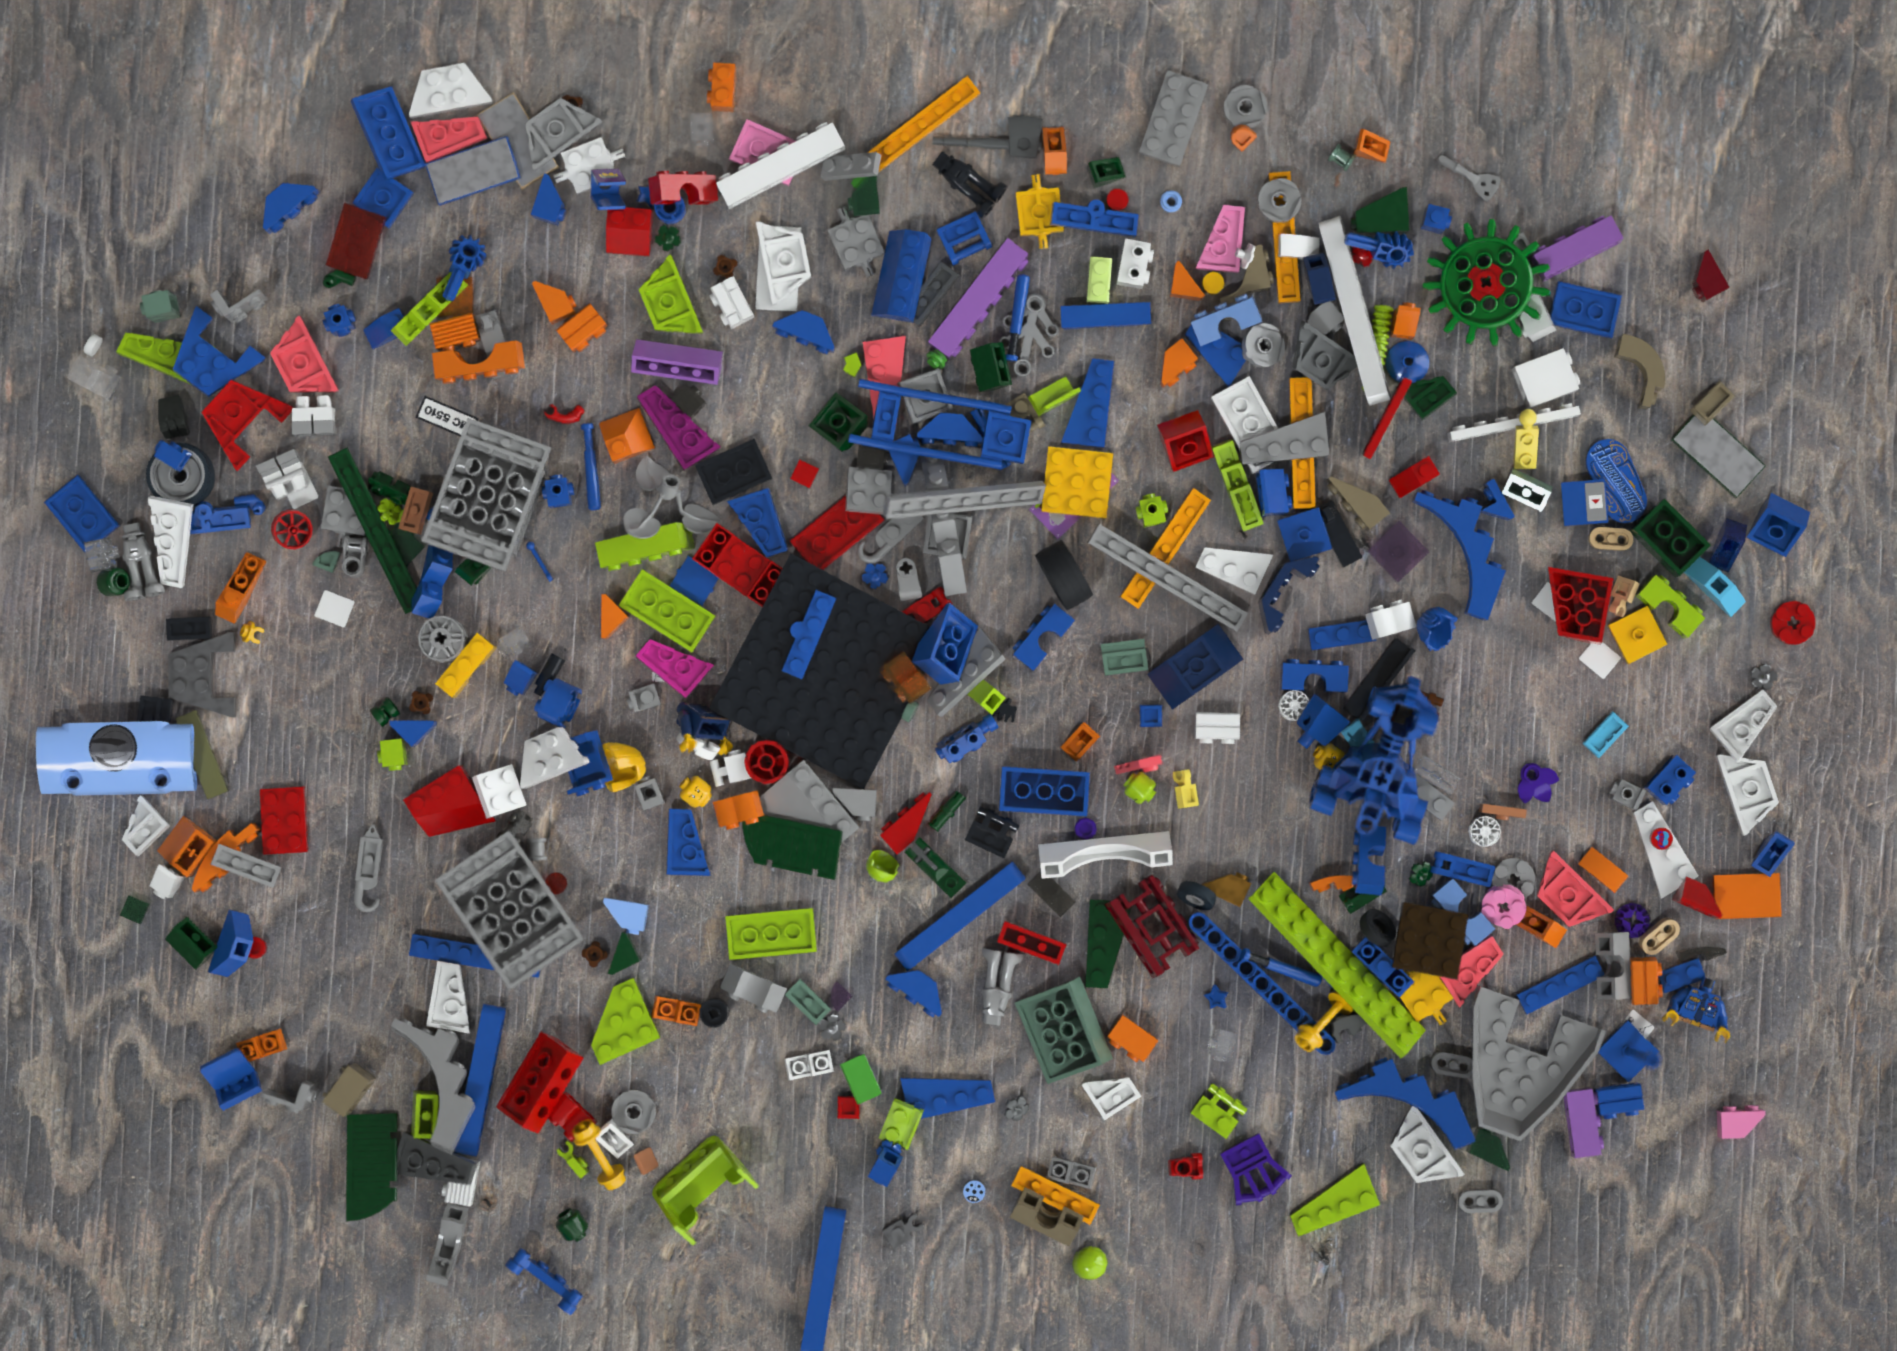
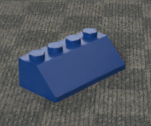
M907 229L889 231L871 313L872 316L914 323L932 240L927 233Z

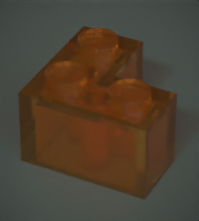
M901 651L881 665L884 669L881 674L888 683L891 681L896 686L894 692L902 702L906 701L911 704L932 689L904 651Z

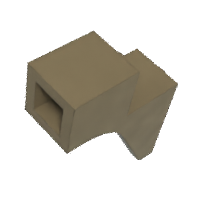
M1262 244L1255 246L1253 260L1245 271L1240 288L1228 296L1220 297L1218 300L1219 304L1227 302L1228 305L1235 302L1234 298L1242 294H1252L1270 289V284L1273 283V276L1271 270L1267 271L1266 262H1269L1267 250H1263ZM1226 317L1222 319L1223 322L1234 320V318L1232 317Z

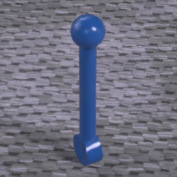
M529 541L526 544V548L531 550L547 579L551 582L553 580L551 574L536 552L534 543Z

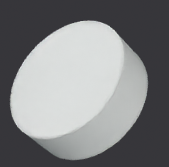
M96 334L91 335L84 346V353L93 357L99 350L103 339Z

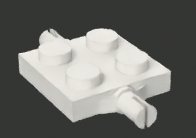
M602 137L561 152L565 162V171L553 176L556 183L569 179L573 183L576 193L580 194L591 189V170L614 169L613 161L625 157L622 148L610 153L606 149Z

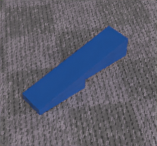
M1150 302L1060 306L1061 327L1064 330L1152 324Z

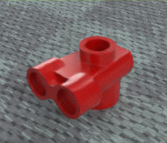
M1191 1153L1189 1157L1168 1160L1169 1176L1191 1177L1192 1180L1203 1179L1202 1153ZM1181 1163L1182 1168L1178 1171V1164Z

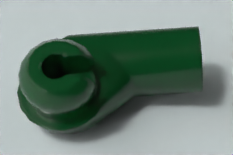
M337 269L324 276L323 285L326 288L335 287L340 283L353 286L356 276Z

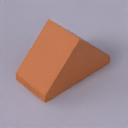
M1360 129L1357 134L1353 154L1357 157L1386 163L1390 141L1366 129Z
M1176 262L1170 297L1201 301L1204 299L1205 294L1181 262Z
M601 594V638L608 639L629 616L608 595Z
M1083 722L1060 748L1077 762L1100 736Z

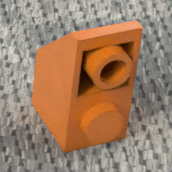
M1407 302L1399 305L1393 312L1390 337L1412 340L1415 337L1421 308L1415 307L1416 304Z
M1182 338L1164 352L1160 383L1162 388L1166 385L1172 387L1180 380L1178 376L1185 371L1188 374L1197 366L1195 362L1198 360V357Z

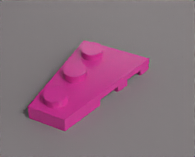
M651 639L635 656L685 699L714 667L711 663H706Z

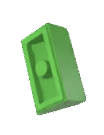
M865 1054L840 1064L857 1105L881 1094Z

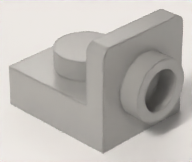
M655 684L628 691L629 696L626 697L629 708H634L636 713L661 705Z

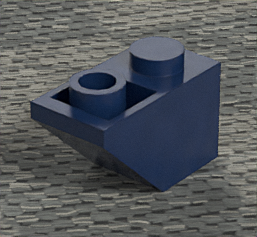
M1320 253L1303 257L1305 278L1314 305L1336 300L1325 254Z

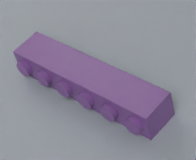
M1007 238L929 339L928 345L942 352L948 360L952 356L956 358L963 348L960 346L965 339L969 341L976 332L974 327L978 321L983 323L989 315L987 310L991 304L996 306L1002 298L1001 291L1005 287L1009 289L1016 279L1013 277L1018 270L1022 272L1029 262L1027 260L1028 253Z

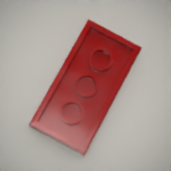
M1405 377L1401 379L1362 452L1363 456L1369 459L1372 458L1411 385V380Z
M844 496L791 539L790 543L805 561L824 570L884 522V518L880 514L845 511L846 496Z

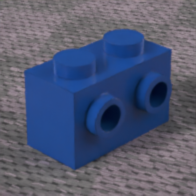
M1672 755L1643 788L1662 805H1667L1668 803L1672 805L1680 796L1678 792L1683 787L1686 789L1694 781L1693 776L1696 772L1679 756Z

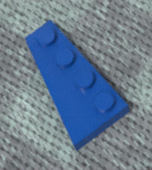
M1092 358L1061 443L1099 448L1105 447L1114 361Z
M900 1078L905 1102L915 1106L917 1109L924 1110L921 1119L995 1102L991 1080Z

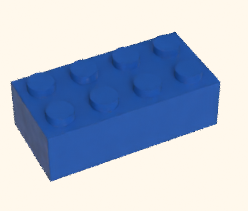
M1002 767L999 811L1087 816L1090 772Z

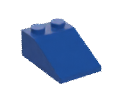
M947 603L918 643L912 663L940 685L959 682L978 625L951 603Z

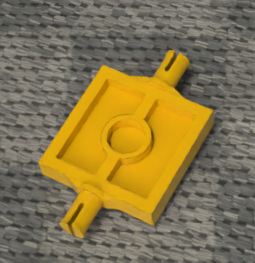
M1036 174L1037 183L1035 175H1031L1033 188L1015 193L1020 237L1038 236L1039 249H1043L1042 241H1044V249H1047V235L1064 232L1063 227L1050 225L1052 203H1061L1059 187H1041L1040 174Z
M1403 970L1414 983L1400 998L1415 1021L1419 1022L1426 1016L1433 1015L1439 1026L1443 1024L1442 1021L1445 1023L1447 1020L1440 1010L1454 998L1440 977Z

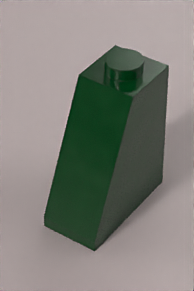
M1402 187L1357 210L1353 215L1354 217L1350 218L1351 231L1354 230V234L1362 236L1376 235L1377 232L1394 235L1395 231L1399 234H1407L1409 231L1407 187Z

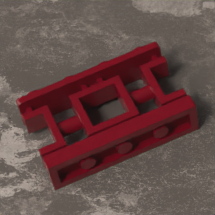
M1150 875L1138 882L1143 891L1142 894L1130 902L1127 901L1124 894H1121L1106 903L1105 906L1153 979L1170 969L1165 958L1178 949L1187 957L1200 948L1197 945L1199 943L1197 937L1188 931L1186 920L1174 909L1175 904L1173 900L1163 892L1161 881L1157 877L1154 878L1153 875ZM1153 893L1159 904L1148 909L1143 898ZM1135 904L1142 915L1131 921L1125 910ZM1156 912L1167 930L1152 939L1141 921ZM1177 930L1183 941L1172 946L1166 936ZM1159 941L1166 952L1155 958L1149 947Z

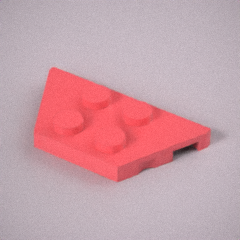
M300 315L297 316L290 329L281 337L279 344L270 352L286 386L291 393L338 392L339 389Z
M1555 851L1550 852L1536 896L1566 926L1571 927L1614 911Z

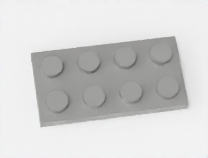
M1167 70L1139 154L1180 167L1208 84Z

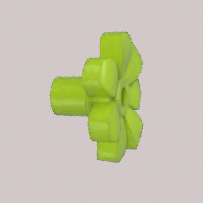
M387 498L382 499L378 506L382 521L388 520L390 525L399 522V513L402 511L400 506L395 507V503Z

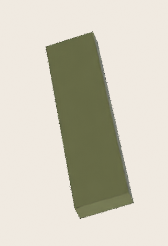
M197 710L175 718L177 724H193V765L206 798L209 800L229 792Z

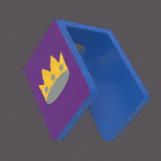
M619 169L591 170V199L597 210L626 209V205L619 194V185H626V180ZM599 186H610V187L607 188V189H602V188H600Z

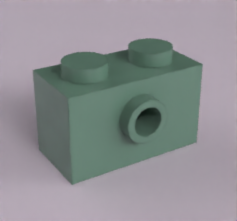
M168 290L153 291L141 296L140 309L142 315H146L151 321L158 323L181 317L177 297Z

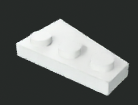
M1761 690L1713 725L1710 731L1733 759L1739 763L1777 709V705L1764 690Z
M437 961L426 1026L471 1033L460 964Z

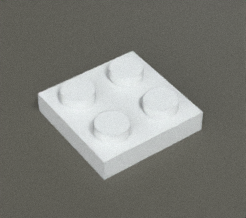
M512 764L472 777L486 818L526 806Z

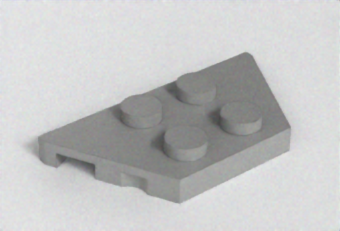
M559 98L525 123L533 170L536 171L603 123L602 120L562 98Z

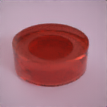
M559 872L551 873L545 880L546 885L553 894L563 893L568 885L567 878Z

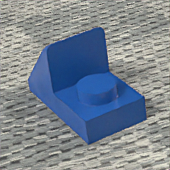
M1495 479L1483 484L1485 487L1483 492L1488 501L1492 500L1494 504L1481 510L1480 513L1504 520L1514 518L1515 515Z

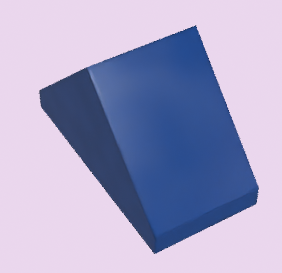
M390 720V726L411 747H416L437 726V721Z
M1775 831L1764 839L1751 866L1770 877L1795 845V842Z

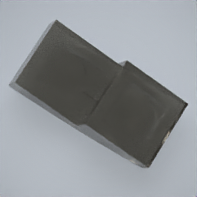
M1041 871L1027 884L1060 918L1075 903L1052 878L1042 879Z
M1697 946L1676 951L1678 960L1682 961L1699 954L1702 960L1708 961L1727 953L1724 948L1712 946Z

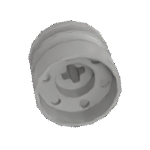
M434 616L427 620L420 628L418 642L423 654L428 658L442 663L453 662L469 643V638L464 625L456 619L446 616ZM440 634L447 636V639L444 640V644H442L441 642H437V639L440 638Z

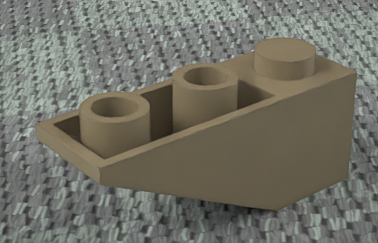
M1332 476L1326 480L1329 483L1327 487L1334 496L1336 494L1339 495L1343 500L1340 502L1348 513L1351 511L1355 515L1354 521L1362 530L1364 528L1367 531L1390 514L1377 496Z

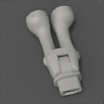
M140 523L123 526L122 557L126 562L130 577V588L124 592V600H141L147 598L146 596L154 597L165 593L163 584L157 581L151 560L152 551L145 538V532L141 531ZM139 561H141L143 572L145 576V589L143 587L139 572Z
M983 947L982 955L987 959L988 966L985 986L981 991L983 995V1023L1000 1026L1001 1018L1005 1016L1003 1012L1012 995L1010 986L1013 970L1016 964L1022 962L1024 953L1010 950L1004 951L1000 987L996 986L1002 950Z

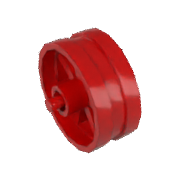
M287 509L281 511L274 517L271 523L273 539L284 548L293 550L302 548L312 537L313 527L310 519L297 510ZM294 513L303 517L296 524H294ZM290 514V523L284 522L281 518L284 515ZM278 521L285 526L283 530L276 531ZM305 521L307 523V531L298 528ZM287 533L285 540L282 543L278 539L277 535ZM298 533L306 534L301 542L297 537ZM291 535L294 537L296 545H287Z

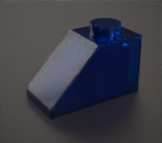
M1726 518L1711 553L1710 564L1717 569L1729 573L1745 543L1747 525Z

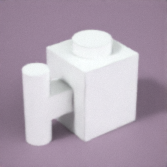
M740 749L728 752V757H724L726 766L721 768L718 759L710 761L716 787L724 785L722 776L728 775L730 783L751 779L745 769L744 760L746 753H741Z

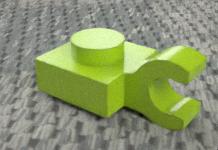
M567 1140L565 1143L569 1147V1151L563 1152L560 1148L556 1151L559 1156L567 1161L566 1163L581 1179L589 1172L587 1169L589 1165L583 1157L574 1155V1145L571 1141Z

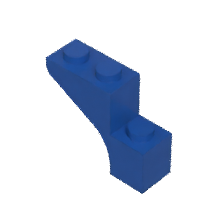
M428 544L422 576L412 598L413 614L428 619L434 617L442 603V587L453 569V553Z

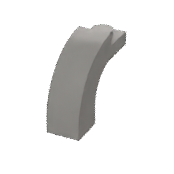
M447 1203L441 1219L439 1238L426 1275V1281L448 1285L459 1256L469 1208Z

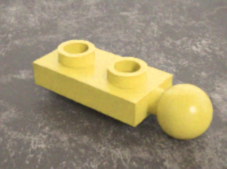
M1525 409L1520 413L1519 421L1523 426H1516L1514 469H1536L1539 428L1538 426H1532L1537 420V415L1531 409Z

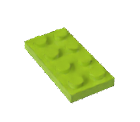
M643 569L618 605L692 653L716 617Z
M813 908L725 916L729 960L817 952Z

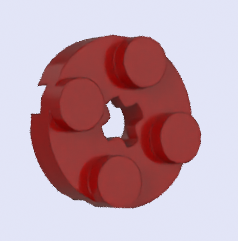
M1789 601L1780 604L1770 618V628L1773 635L1787 645L1805 642L1813 635L1816 625L1815 616L1810 607L1799 601ZM1791 617L1798 620L1796 629L1787 624L1788 621H1791Z

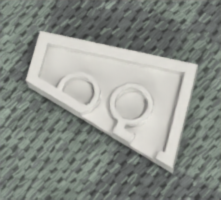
M1205 547L1195 568L1255 595L1273 555Z

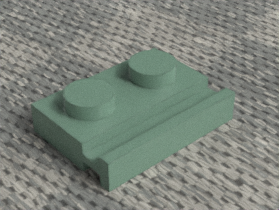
M1144 639L1101 644L1105 676L1148 670Z

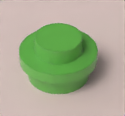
M934 349L926 354L927 362L932 368L943 369L945 367L947 358L942 352Z

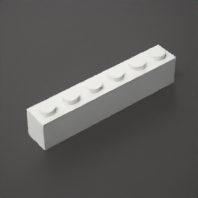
M825 122L815 128L816 131L808 134V132L801 134L796 138L797 141L790 145L788 142L777 147L778 151L772 154L768 152L757 158L758 161L751 165L749 162L743 164L738 168L739 171L732 175L729 172L719 177V181L716 184L728 208L731 209L845 150V145L833 122L830 124Z

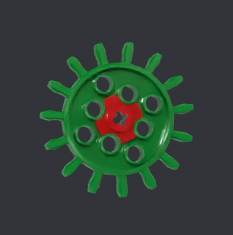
M1489 219L1486 237L1475 238L1473 229L1468 222L1463 224L1468 241L1459 247H1456L1451 239L1444 236L1441 240L1444 246L1452 252L1446 262L1436 258H1428L1427 260L1432 267L1442 269L1440 281L1423 283L1425 290L1440 289L1443 297L1441 302L1433 304L1428 308L1430 314H1435L1448 308L1453 317L1446 323L1443 330L1449 334L1460 321L1468 325L1469 331L1466 335V344L1472 345L1477 329L1489 330V340L1493 347L1498 346L1497 328L1509 325L1515 336L1518 338L1522 337L1521 329L1515 320L1523 312L1533 319L1540 320L1541 315L1537 310L1529 307L1528 304L1532 295L1547 297L1551 294V291L1544 287H1534L1533 277L1536 274L1549 271V264L1531 267L1527 260V257L1540 247L1538 242L1530 243L1523 250L1516 247L1514 241L1520 232V227L1517 225L1510 230L1506 240L1495 237L1497 227L1494 219ZM1505 252L1512 255L1509 263L1500 262V256ZM1482 256L1490 258V263L1485 267H1481L1478 264V260ZM1461 259L1468 261V266L1464 270H1458L1456 267L1457 262ZM1507 274H1512L1515 277L1511 285L1503 283V277ZM1484 279L1487 281L1490 279L1492 285L1484 287L1482 282ZM1462 281H1469L1471 283L1470 289L1466 292H1462L1459 289ZM1511 295L1516 296V305L1512 307L1507 306L1505 303L1506 298ZM1487 299L1495 300V307L1491 310L1484 309V302ZM1466 302H1471L1474 305L1470 313L1462 311V306Z

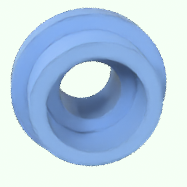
M1166 191L1161 196L1160 205L1166 212H1176L1182 205V198L1176 191ZM1172 198L1175 200V204L1168 205L1167 200Z

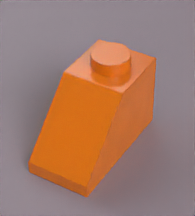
M1064 127L1042 128L1045 175L1067 174Z
M537 281L532 282L552 325L576 314L573 308L577 307L572 295L567 296L563 290Z
M1528 906L1523 919L1516 924L1554 948H1557L1567 931L1556 921Z

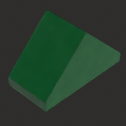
M1119 157L1088 163L1087 170L1094 189L1126 178Z
M624 931L621 933L608 971L610 975L642 961L629 934Z

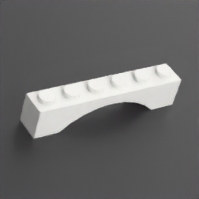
M1169 831L1038 845L1042 879L1063 877L1081 865L1105 859L1131 860L1149 867L1173 865Z

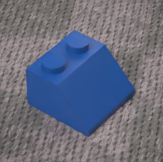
M1284 469L1259 470L1256 473L1261 517L1288 514L1289 509L1292 508L1291 496H1287L1286 487H1289L1288 474H1284Z
M1770 493L1760 508L1746 538L1786 557L1806 529L1810 512Z

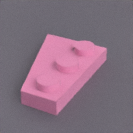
M1223 205L1196 269L1239 273L1240 258L1235 256V252L1238 248L1241 249L1245 207Z

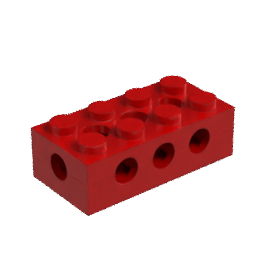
M541 1031L496 1108L522 1128L539 1134L584 1058L558 1038Z

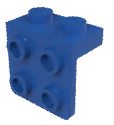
M233 1049L200 1067L202 1075L214 1088L218 1104L223 1111L262 1091L257 1071L240 1049Z

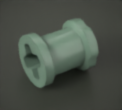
M1338 144L1328 161H1334L1343 167V170L1346 172L1356 155H1351Z

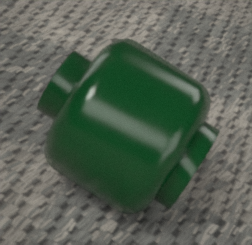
M114 567L103 569L98 574L96 583L98 590L103 595L119 596L128 590L130 580L125 570Z
M568 1208L557 1216L555 1226L566 1241L575 1240V1242H578L586 1236L585 1232L588 1229V1222L579 1210Z

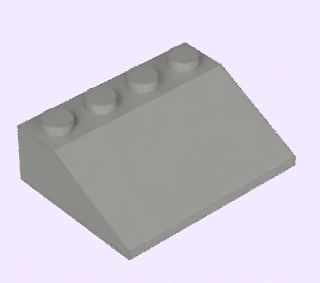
M805 760L759 797L764 815L843 831L841 843L860 828Z

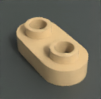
M1597 527L1589 533L1588 541L1595 549L1624 551L1632 546L1633 535L1629 530L1623 528ZM1598 534L1603 538L1600 543L1596 541V535ZM1619 536L1624 538L1623 544L1618 543L1617 538Z
M1668 917L1658 921L1641 936L1639 940L1641 950L1649 955L1659 953L1679 935V924ZM1669 925L1668 930L1664 931V927ZM1652 939V943L1647 945V941Z

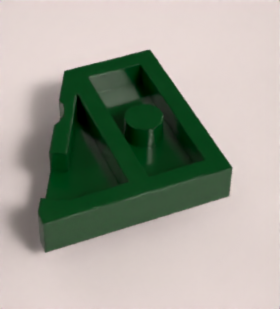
M1440 376L1431 380H1420L1412 383L1404 396V400L1423 421L1457 395V392L1444 376Z

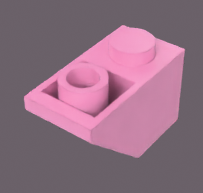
M1747 1105L1745 1110H1736V1106H1723V1110H1716L1717 1137L1722 1139L1745 1138L1765 1116V1111L1758 1109L1757 1105Z

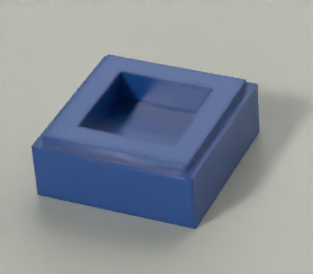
M1140 705V727H1162V705Z

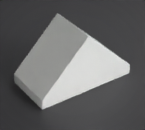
M613 1118L601 1127V1133L596 1138L617 1159L634 1145L629 1137L617 1127Z

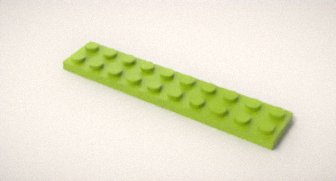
M1275 872L1270 874L1248 899L1400 1058H1403L1424 1034L1426 1029L1419 1022L1415 1021L1404 1006Z

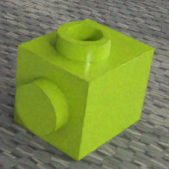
M984 679L967 694L990 714H993L1006 699Z
M404 739L380 741V750L377 751L378 762L382 763V767H388L389 771L402 770L403 765H407Z

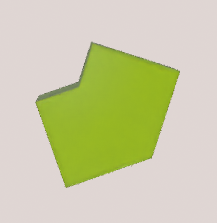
M857 352L844 357L846 365L843 371L854 378L862 367Z

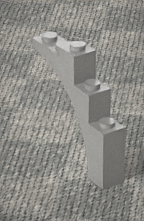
M920 456L927 492L949 490L944 461L942 459ZM953 512L931 514L945 596L967 593Z
M394 1018L391 1024L392 1032L409 1041L420 1051L436 1077L439 1088L440 1108L437 1125L430 1142L433 1147L452 1155L475 1109V1104L472 1102L473 1099L462 1093L460 1096L458 1095L467 1077V1071L464 1069L465 1066L456 1061L450 1063L459 1045V1039L456 1037L457 1034L449 1029L444 1031L438 1029L435 1036H433V1033L426 1028L421 1027V1029L413 1027V1023L406 1019L397 1020Z

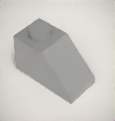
M833 788V794L853 816H858V820L871 821V817H876L877 790Z

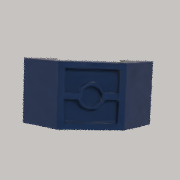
M1318 557L1288 562L1280 567L1258 602L1264 633L1267 635L1272 632L1276 633L1284 623V620L1281 619L1284 614L1269 605L1275 604L1281 595V592L1278 591L1281 585L1283 587L1287 585L1293 574L1303 580L1307 577H1313L1320 567L1317 564L1319 561Z
M1217 624L1147 675L1173 710L1237 665L1243 658L1220 625Z

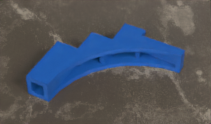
M1422 490L1421 493H1415L1412 502L1440 518L1453 532L1462 548L1469 573V597L1464 614L1483 621L1488 620L1506 570L1501 569L1502 565L1492 561H1489L1488 564L1486 563L1494 538L1489 537L1490 533L1484 530L1477 529V532L1474 531L1482 506L1478 505L1477 500L1466 497L1465 500H1459L1457 506H1455L1454 501L1447 498L1438 500L1433 498L1434 494Z
M1386 1057L1374 1062L1376 1066L1372 1067V1071L1375 1076L1371 1077L1370 1074L1358 1078V1083L1350 1085L1349 1082L1337 1087L1338 1091L1335 1092L1338 1102L1362 1096L1390 1097L1406 1102L1421 1110L1440 1127L1447 1136L1454 1151L1476 1141L1455 1091L1449 1093V1090H1445L1436 1094L1437 1099H1433L1424 1075L1420 1077L1418 1074L1411 1075L1405 1078L1406 1082L1403 1083L1393 1059L1387 1060Z

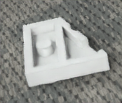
M142 795L137 799L138 805L135 813L131 815L129 827L125 830L122 841L136 856H140L170 827L166 820Z

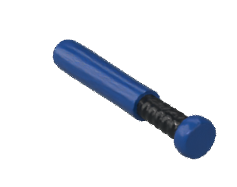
M1019 274L1016 280L1009 332L1011 333L1008 354H1006L1007 361H1018V356H1016L1019 335H1021L1030 277L1025 274Z
M1244 948L1240 954L1242 961L1246 962L1249 960L1266 969L1314 987H1318L1321 984L1322 977L1317 973L1270 957L1259 956L1247 948Z

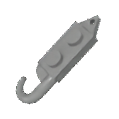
M923 515L892 518L876 534V542L880 549L872 556H867L863 552L865 541H862L857 549L859 558L869 564L880 561L924 520Z
M372 824L366 834L360 837L354 903L363 912H372L378 907L380 902L378 898L371 906H366L362 902L363 890L373 889L377 886L379 880L384 839H381L375 824Z

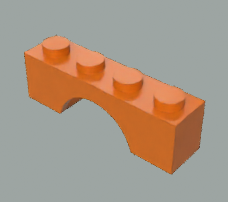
M516 340L495 343L490 356L478 364L467 363L460 352L455 350L432 353L435 379L443 381V384L455 383L458 378H463L464 381L476 380V376L484 375L485 378L496 377L499 372L517 374L519 369H525L522 343Z

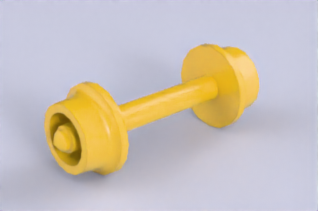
M1337 991L1329 993L1328 999L1332 1007L1313 1027L1306 1024H1301L1298 1027V1033L1294 1039L1303 1050L1312 1052L1315 1048H1320L1323 1045V1040L1319 1033L1338 1012L1345 1015H1350L1353 1012V1008Z
M584 1120L578 1123L572 1130L575 1137V1145L583 1146L588 1144L603 1169L597 1178L598 1183L604 1185L607 1190L617 1189L626 1180L623 1165L615 1164L611 1166L595 1140L601 1133V1128L598 1125H595L592 1120Z

